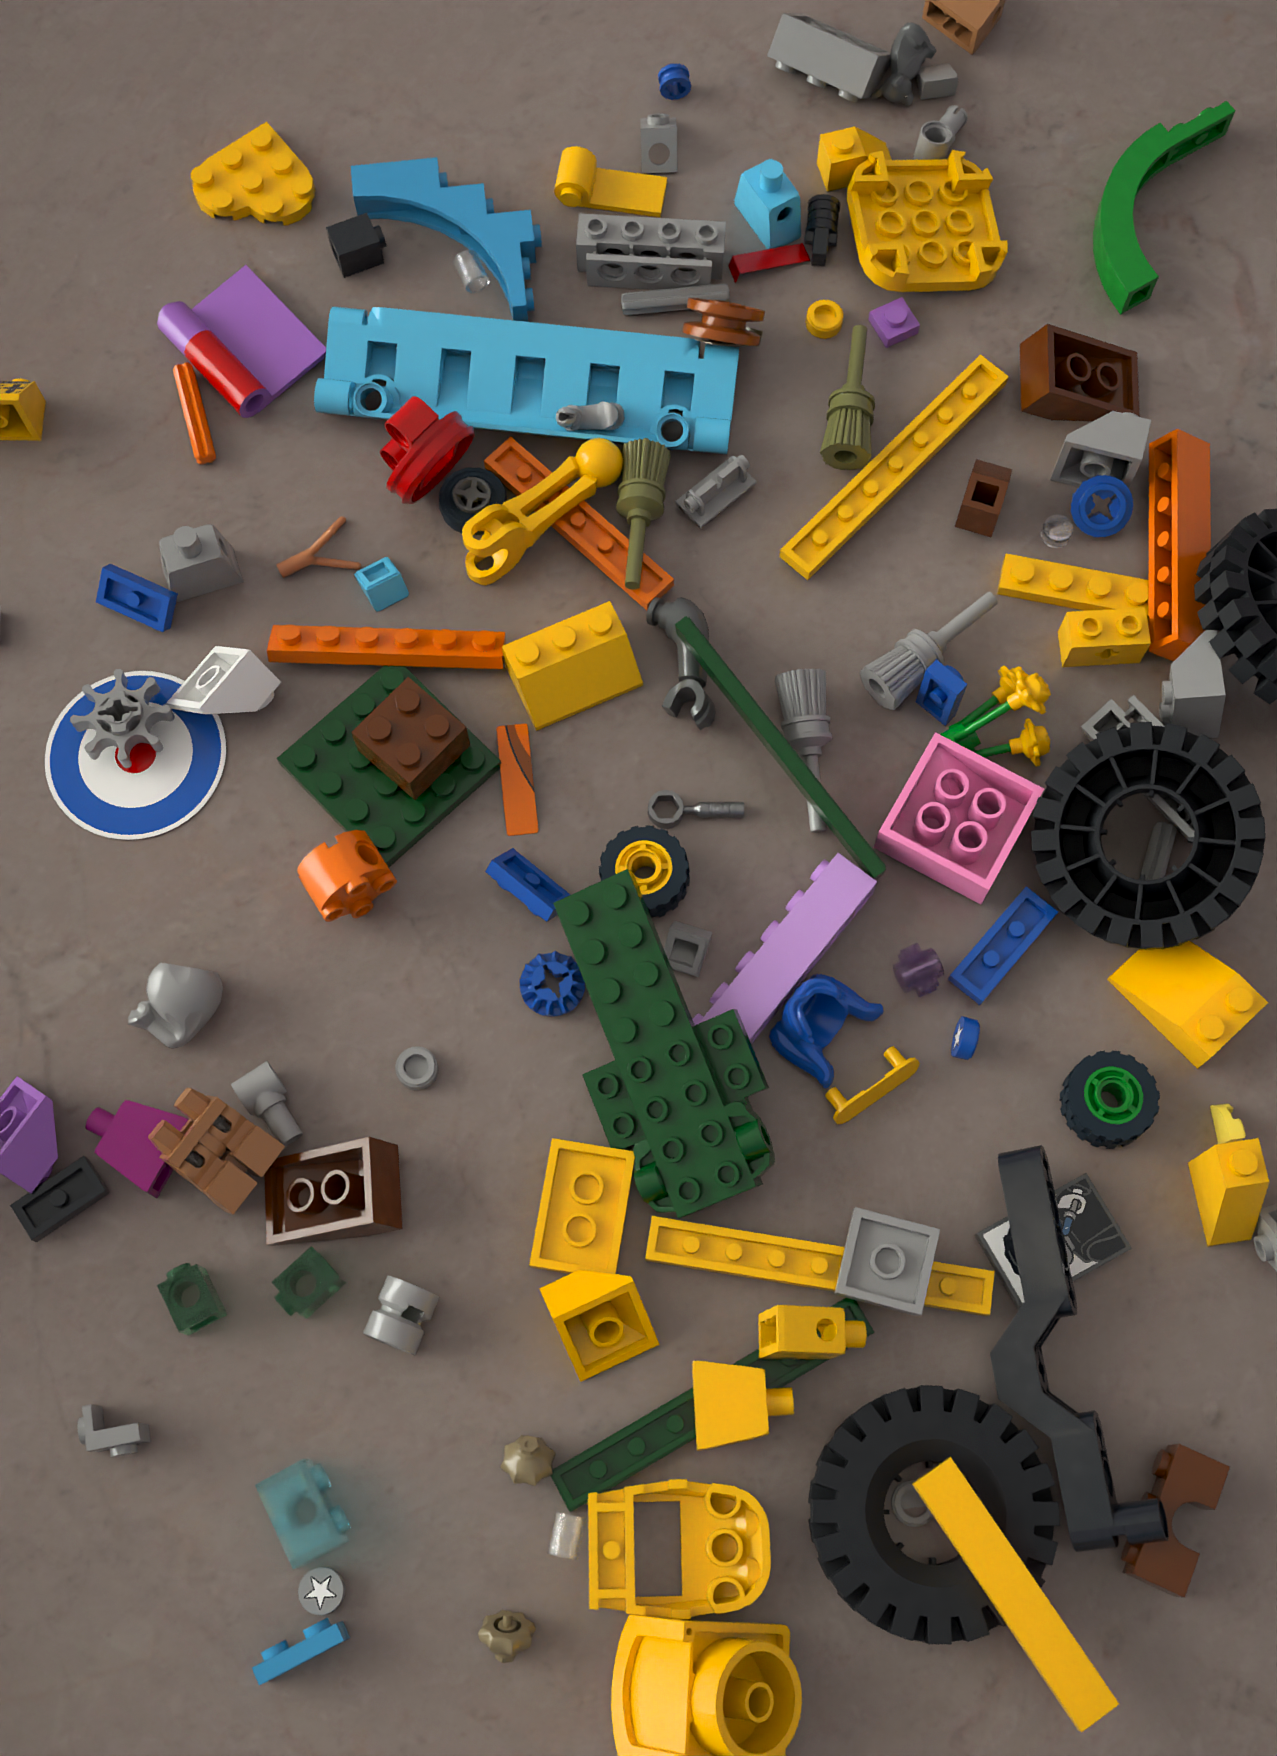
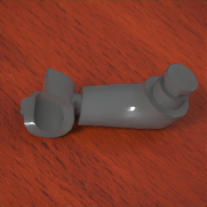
M655 597L647 610V624L652 626L659 624L660 628L665 629L667 637L674 640L678 653L679 683L670 689L662 707L670 716L677 718L684 703L695 701L690 711L693 720L700 730L710 727L714 721L716 711L714 703L703 689L707 683V673L677 636L675 624L685 616L689 617L709 642V628L704 613L695 603L683 597L677 598L675 602L667 601L665 604L663 599Z

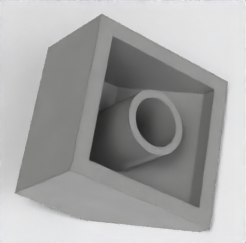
M1112 411L1067 434L1050 480L1079 487L1082 481L1096 475H1108L1118 478L1129 488L1143 459L1151 420L1141 418L1134 413Z
M1205 630L1171 664L1169 681H1162L1163 702L1159 703L1160 722L1164 726H1166V723L1187 727L1188 732L1200 736L1202 733L1208 738L1219 737L1226 693L1221 658L1219 659L1209 643L1217 635V630Z

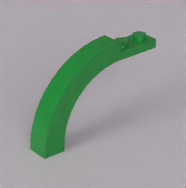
M1228 101L1214 108L1208 107L1204 109L1193 120L1185 124L1179 123L1169 132L1161 122L1136 139L1121 155L1106 183L1094 221L1093 254L1102 286L1120 315L1148 300L1159 278L1146 260L1136 237L1133 221L1134 199L1145 184L1157 173L1226 135L1235 114V109Z

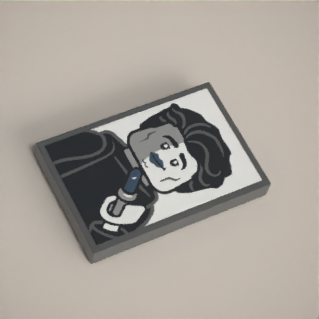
M1087 1173L1054 1190L1072 1281L1132 1249ZM1007 1216L976 1233L975 1237L1019 1311L1024 1303V1296Z

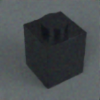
M367 213L326 227L331 250L344 278L384 264L381 248L387 247L380 226L373 227Z

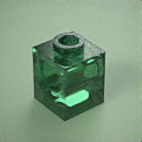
M312 1246L272 1281L273 1285L279 1290V1293L274 1298L290 1316L298 1312L306 1319L346 1284L326 1259ZM304 1275H314L316 1279L314 1291L306 1297H299L296 1292L298 1280Z
M185 1263L173 1268L166 1274L167 1280L157 1285L178 1331L182 1334L189 1336L228 1315L206 1269L198 1264L191 1266L190 1263ZM191 1285H197L200 1290L199 1300L195 1305L185 1308L182 1304L184 1290Z

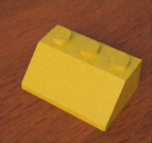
M610 601L502 646L505 667L536 731L643 686L628 636Z

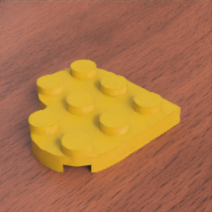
M267 121L207 158L191 172L196 201L201 210L212 218L218 215L222 217L232 216L233 220H240L252 215L264 224L265 220L271 222L282 221L283 225L286 226L300 221L312 209L311 202L315 196V185L310 172Z

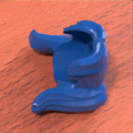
M814 974L809 980L802 983L786 1002L782 1012V1019L776 1022V1025L770 1030L769 1038L772 1046L780 1055L815 1077L823 1088L827 1089L833 1082L834 1069L823 1055L822 1050L842 1028L848 1014L858 1019L872 1022L883 1014V1006L865 1001L855 991L833 977Z

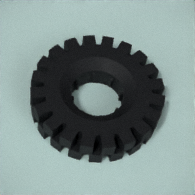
M1277 508L1264 509L1259 515L1254 512L1243 518L1206 553L1207 556L1200 562L1196 573L1201 579L1194 585L1195 601L1205 604L1197 612L1203 630L1220 631L1209 641L1219 659L1235 654L1238 660L1230 667L1229 671L1242 684L1255 675L1258 681L1254 694L1268 704L1273 703L1277 699Z
M1152 722L1130 723L1129 728L1116 730V727L1095 734L1097 738L1086 745L1083 742L1066 755L1068 759L1061 767L1056 766L1046 780L1045 785L1047 787L1043 796L1038 797L1033 814L1035 827L1031 831L1032 851L1035 853L1037 861L1035 866L1042 884L1051 895L1050 898L1076 925L1093 936L1127 948L1145 950L1148 948L1164 949L1179 946L1194 939L1197 940L1215 930L1225 920L1227 921L1241 906V903L1253 887L1263 859L1264 842L1266 839L1265 819L1260 806L1261 801L1254 784H1251L1245 775V769L1232 754L1228 756L1221 750L1220 744L1202 733L1200 736L1188 732L1187 727L1166 723L1165 727L1152 726ZM1149 793V797L1154 798V794L1157 793L1175 800L1181 805L1177 808L1180 814L1186 811L1194 827V837H1188V843H1193L1188 858L1179 868L1173 865L1171 869L1174 872L1160 879L1145 880V875L1140 874V880L1123 875L1113 867L1117 864L1115 859L1108 862L1102 848L1101 836L1107 835L1108 832L1107 829L1102 828L1108 814L1116 805L1120 808L1124 806L1121 801L1135 794Z
M920 1385L909 1389L903 1388L884 1394L863 1405L862 1408L850 1415L834 1431L835 1434L829 1443L825 1444L816 1463L817 1469L814 1480H811L808 1498L811 1519H808L811 1540L815 1543L819 1555L817 1559L827 1579L837 1589V1594L854 1611L867 1619L868 1622L893 1635L927 1644L952 1645V1642L960 1640L969 1642L990 1635L989 1630L998 1625L1004 1627L1007 1624L960 1554L949 1561L938 1564L936 1558L929 1557V1564H924L905 1555L901 1551L904 1545L901 1542L895 1545L891 1539L884 1519V1514H890L889 1510H884L885 1497L893 1480L896 1482L902 1480L899 1473L918 1462H925L926 1468H933V1462L941 1464L951 1457L1040 1588L1045 1583L1041 1576L1046 1565H1053L1058 1542L1053 1541L1054 1526H1060L1059 1502H1053L1050 1487L1055 1486L1048 1464L1041 1463L1035 1452L1039 1447L1026 1429L1019 1430L1011 1422L1013 1417L995 1403L989 1405L979 1400V1395L959 1388L950 1390L944 1389L943 1386Z

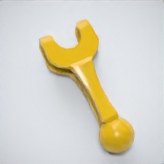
M604 438L590 439L580 446L575 457L569 456L558 469L536 486L517 497L503 502V504L486 506L468 520L463 526L462 538L465 547L469 550L465 560L466 572L469 578L480 585L494 583L512 570L520 561L526 549L533 546L540 536L561 516L580 502L595 495L597 488L606 487L614 483L619 478L623 468V457L619 448L613 442ZM578 477L580 478L575 484H573L569 489L563 492L552 502H550L543 508L528 516L540 504H542L545 500H547L561 488L573 482ZM484 531V535L480 540L473 538L476 532ZM491 556L494 559V565L490 569L479 570L476 568V564L486 557Z

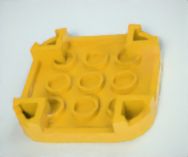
M952 150L948 159L885 160L883 151L870 153L868 159L854 170L847 188V203L859 261L867 277L874 284L886 290L896 292L975 290L983 288L992 282L1008 253V240H1000L989 193V187L993 178L988 168L982 171L976 164L964 159V151Z

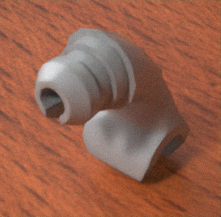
M605 401L586 406L568 405L560 408L556 413L558 425L569 431L614 430L622 426L625 419L624 410L620 404Z

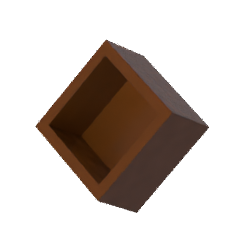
M409 677L351 732L358 751L414 800L471 745L467 727Z

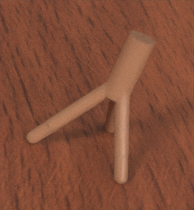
M344 516L339 517L310 548L276 564L282 577L285 578L311 564L359 570L361 568L359 562L315 557V554L346 522V518Z

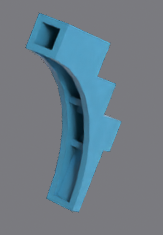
M437 157L350 166L353 199L357 216L367 213L370 219H392L416 223L439 231L463 244L483 261L498 280L509 303L512 319L514 321L528 322L527 311H535L533 290L532 288L525 289L524 280L531 279L529 263H536L535 248L542 247L540 224L532 225L531 210L494 213L493 198H485L484 183L448 187L447 173L439 172Z

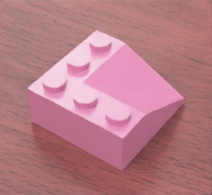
M935 732L880 828L873 848L981 905L1044 788Z

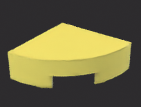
M1230 1104L1210 1106L1218 1144L1241 1141L1245 1138L1246 1133L1243 1123L1239 1118H1232L1231 1113L1234 1108Z

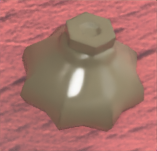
M521 1435L515 1442L505 1445L504 1459L500 1468L510 1475L514 1484L526 1483L535 1486L541 1479L553 1474L552 1462L556 1454L554 1450L545 1444L542 1437L536 1438Z
M502 1609L494 1615L485 1616L478 1636L479 1640L495 1654L497 1660L501 1663L513 1662L518 1652L530 1648L531 1638L536 1627L533 1622L525 1618L522 1612L512 1613Z

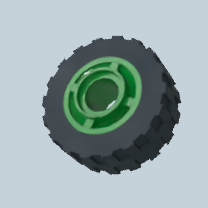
M1104 1050L1096 1052L1093 1056H1086L1072 1069L1062 1084L1064 1088L1060 1092L1059 1101H1062L1060 1110L1062 1116H1065L1067 1120V1126L1070 1130L1073 1129L1079 1139L1082 1141L1086 1140L1095 1147L1104 1146L1106 1149H1114L1120 1145L1122 1147L1129 1145L1151 1127L1154 1122L1153 1118L1159 1111L1158 1100L1160 1099V1093L1156 1089L1155 1084L1157 1082L1154 1076L1149 1074L1148 1068L1143 1063L1140 1064L1135 1060V1057L1129 1054H1120L1121 1051L1112 1050L1111 1052H1105ZM1101 1092L1111 1093L1116 1098L1118 1107L1114 1108L1106 1105L1101 1098Z

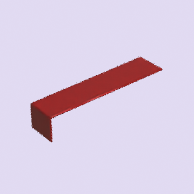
M803 243L734 255L728 264V268L736 283L742 273L810 261Z

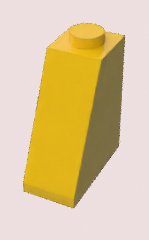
M1259 1138L1216 1144L1188 1162L1208 1247L1248 1241L1253 1237L1269 1185Z

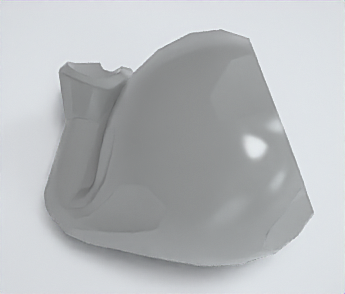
M159 963L148 977L146 986L148 1001H141L136 1010H131L128 1017V1025L148 1030L168 1048L174 1049L184 1046L205 1026L221 1003L223 986L218 973Z

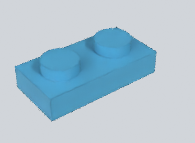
M326 1618L303 1630L306 1639L289 1647L287 1640H284L261 1652L264 1662L252 1667L258 1684L262 1685L350 1639L344 1622L341 1621L331 1626L329 1619Z

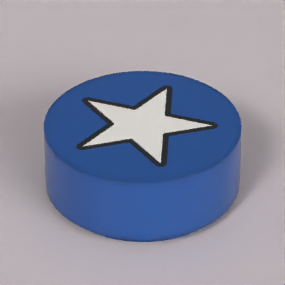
M964 1016L959 1019L951 1045L952 1057L969 1060L973 1056L980 1033L978 1020Z

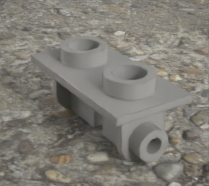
M743 455L738 457L731 456L676 500L675 503L702 528L753 487L757 481L747 472L750 464Z

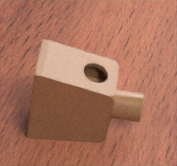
M925 0L922 18L973 55L1000 20L1005 0Z

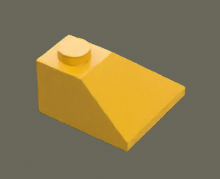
M577 1270L539 1288L580 1382L660 1345L631 1276Z

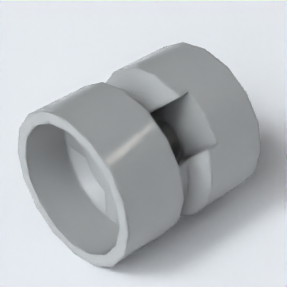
M387 1276L378 1297L382 1304L381 1309L372 1311L363 1334L409 1354L416 1355L425 1334L421 1324L431 1319L440 1297L406 1281Z

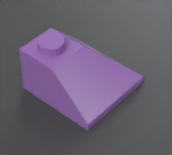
M17 1076L0 1097V1173L32 1193L37 1185H41L48 1179L52 1172L53 1164L58 1159L53 1101Z

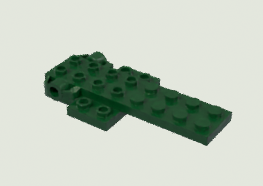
M626 869L554 902L558 917L615 1058L614 1061L584 1073L582 1076L610 1147L624 1150L634 1146V1180L642 1199L656 1212H676L677 1217L682 1218L763 1185L761 1176L774 1165L775 1153L769 1133L761 1118L753 1111L748 1097L768 1089L769 1086L738 1010L731 1009L702 1023L694 1024L632 870Z

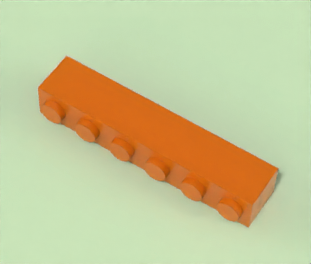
M1178 428L1149 443L1148 627L1151 644L1148 652L1171 661H1175L1205 631L1197 614L1205 604L1195 601L1194 585L1201 579L1196 575L1199 564L1207 556L1206 553L1211 550L1210 443Z

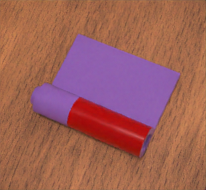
M247 265L242 267L192 309L184 302L178 301L166 304L159 312L158 328L243 418H249L259 413L326 357V347Z

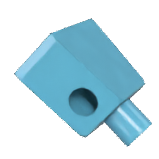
M768 159L742 173L734 204L767 249L783 247L801 238L800 195L783 172L782 164L774 159Z

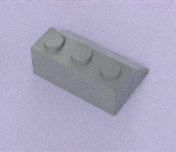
M803 13L782 14L767 55L777 60L775 65L777 68L791 74H795L796 69L808 74V82L822 88H826L827 84L839 88V96L853 102H857L859 98H870L891 65L890 52Z

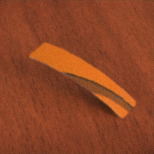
M528 725L498 726L496 729L499 759L502 763L500 764L507 835L537 833L539 830Z

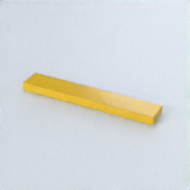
M952 1458L946 1459L915 1481L912 1485L1078 1731L1083 1732L1118 1706L1119 1702Z

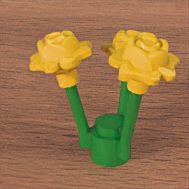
M1003 665L998 670L1001 676L999 680L1000 687L991 693L992 697L961 721L949 726V729L941 733V735L984 758L1011 752V755L1024 753L1026 757L1031 758L1036 767L1040 766V757L1050 753V738L1045 727L1035 726L1030 718L1025 719V729L1021 731L1019 738L1009 739L1007 744L980 750L975 749L976 746L982 744L975 731L1009 710L1013 709L1016 711L1026 706L1036 712H1040L1042 715L1046 713L1044 704L1049 699L1051 693L1044 679L1038 673L1028 675L1022 670V667L1017 666L1009 670ZM997 704L1000 705L999 707H997V708H995L994 710L990 711L989 713L985 714L987 711H989V710H990L991 708H993L995 705H997Z

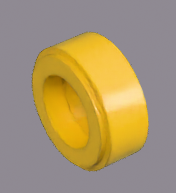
M818 300L810 305L806 315V327L813 336L822 339L831 338L841 330L843 311L837 303L831 300Z

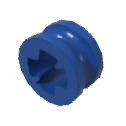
M679 63L669 64L659 71L660 93L664 98L670 100L681 99L691 91L690 74L685 65Z

